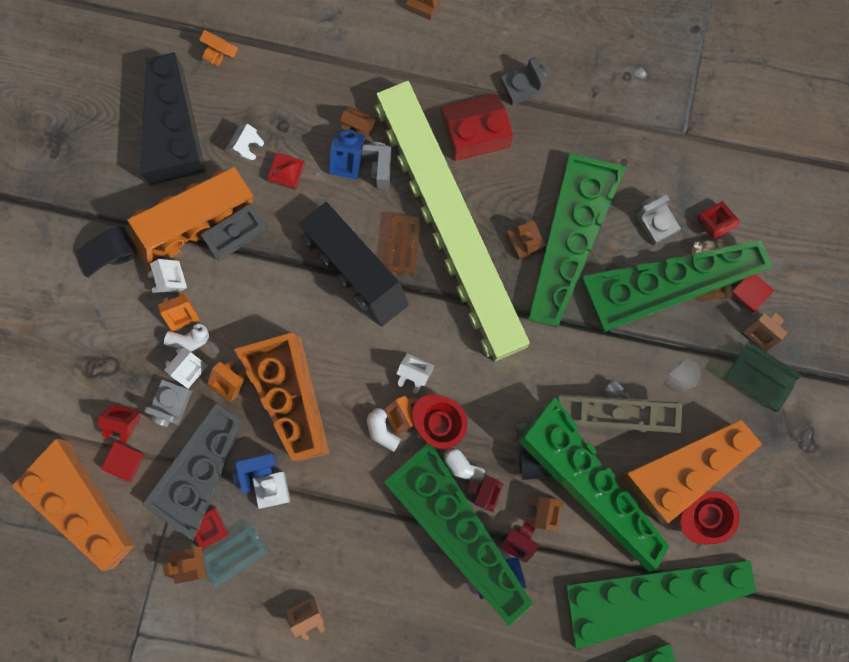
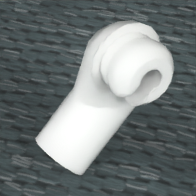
M202 324L194 325V329L186 335L168 331L164 338V345L176 349H183L185 347L192 352L208 341L209 333Z
M376 408L367 416L366 422L370 437L373 441L394 452L401 439L387 431L385 423L387 414L383 409Z
M451 448L444 452L443 462L454 476L478 483L483 481L485 476L484 468L471 465L463 453L456 448Z

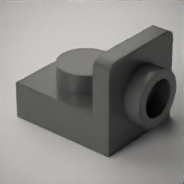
M534 57L529 59L526 67L502 76L500 82L513 106L542 94L548 77L543 65H538Z

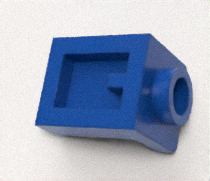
M352 130L336 131L331 143L330 175L358 179L361 148L365 142L364 134H359Z
M271 453L235 462L237 470H233L236 488H241L242 493L253 492L249 474L253 473L254 478L272 474L271 468L279 466L276 454Z

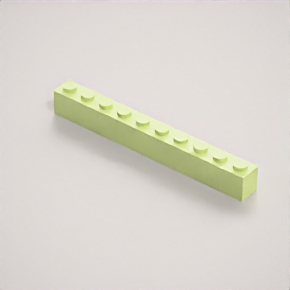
M409 80L376 93L377 105L374 106L377 117L380 122H386L389 129L385 131L391 147L396 146L400 153L397 156V160L403 173L408 171L412 181L408 182L411 192L415 198L420 197L423 204V207L420 208L426 224L431 223L435 230L432 237L438 250L443 249L447 259L444 260L446 269L450 276H456L459 286H456L457 293L462 303L467 302L472 311L468 313L473 328L475 330L479 328L484 339L480 340L486 356L492 355L494 362L526 349L530 344L528 337Z

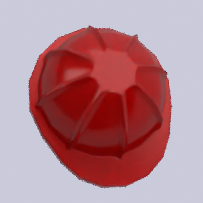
M435 394L425 395L415 402L411 419L420 437L428 445L436 449H448L456 446L464 438L467 431V416L458 402Z
M708 491L681 513V531L693 543L702 545L723 543L733 537L737 531L740 514L732 498L722 492Z

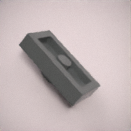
M250 203L201 234L216 259L220 261L268 231V228Z

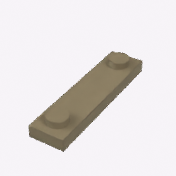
M558 394L557 400L577 426L681 433L682 402Z

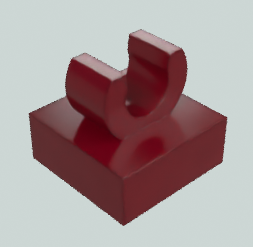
M485 475L482 484L469 480L465 491L477 496L474 505L494 513L504 483Z
M524 522L518 531L511 529L503 538L499 548L527 563L534 556L539 546L538 543L531 540L535 528Z

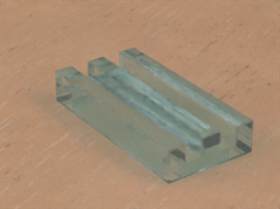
M250 526L204 558L206 574L215 588H217L270 551L264 545L261 537L258 536L254 526ZM248 536H251V542L211 568L209 565L211 561ZM255 546L258 547V552L218 578L216 576V573Z

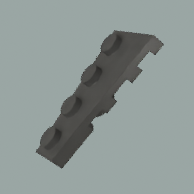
M216 403L142 505L192 541L195 540L196 533L200 529L203 516L208 509L243 421Z

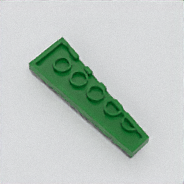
M569 153L528 321L554 328L559 326L626 166Z
M756 240L722 247L718 250L698 252L694 255L669 258L665 261L645 263L626 269H615L586 275L581 280L603 333L767 271L773 265L762 241Z
M555 397L548 400L518 442L648 572L657 570L670 546L644 512L638 508L637 503L628 491L623 492L614 480L615 474L609 467L604 468L595 456L597 453L596 449L590 442L585 443L576 431L579 427Z
M426 444L384 482L509 627L534 605L434 447Z
M750 560L565 584L573 642L576 649L756 593Z

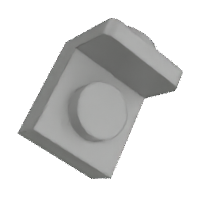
M371 142L369 145H362V159L373 161L371 177L376 179L377 189L389 190L392 159L391 146H386L381 142Z
M667 194L659 199L655 195L645 200L641 204V210L636 215L653 245L681 230V227L666 205L670 200Z
M162 380L151 407L146 406L144 412L152 415L150 421L168 427L169 422L179 425L193 391Z

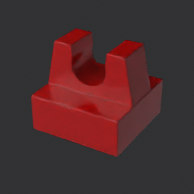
M112 403L99 415L98 427L102 428V437L109 438L114 432L120 433V442L126 443L131 438L135 426L139 423L141 412Z

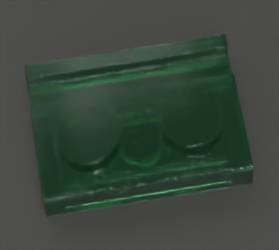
M748 342L744 345V349L738 355L724 379L767 408L778 412L793 390L797 379L801 377V374L758 346Z

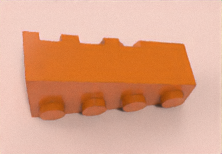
M235 167L227 171L220 170L213 174L211 179L201 184L199 182L193 183L184 192L176 196H167L160 200L158 205L148 210L140 209L136 211L131 218L127 219L132 245L148 271H151L150 263L166 254L172 258L181 252L180 248L185 242L189 240L198 242L203 238L201 234L211 229V226L219 224L250 203L252 204L253 194Z
M291 332L234 349L238 358L241 359L251 383L254 384L261 398V403L265 410L268 411L291 460L301 462L330 454L301 337Z
M740 420L729 423L620 476L659 523H670L759 448L762 443L747 425Z
M55 439L12 487L101 571L114 569L135 544L115 513L110 510L104 500L105 497L100 489L96 488L88 475L89 472L74 453V448L70 442Z

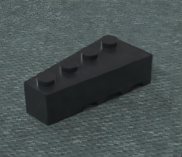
M176 53L147 58L141 175L149 185L206 172L184 70Z
M327 201L299 222L304 232L301 238L311 250L316 248L321 253L318 255L321 262L328 270L333 268L338 274L336 278L346 290L351 289L355 294L354 299L364 311L368 310L382 327L409 306L397 278Z

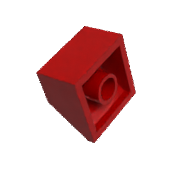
M495 93L440 107L455 161L510 148L513 132L506 109Z

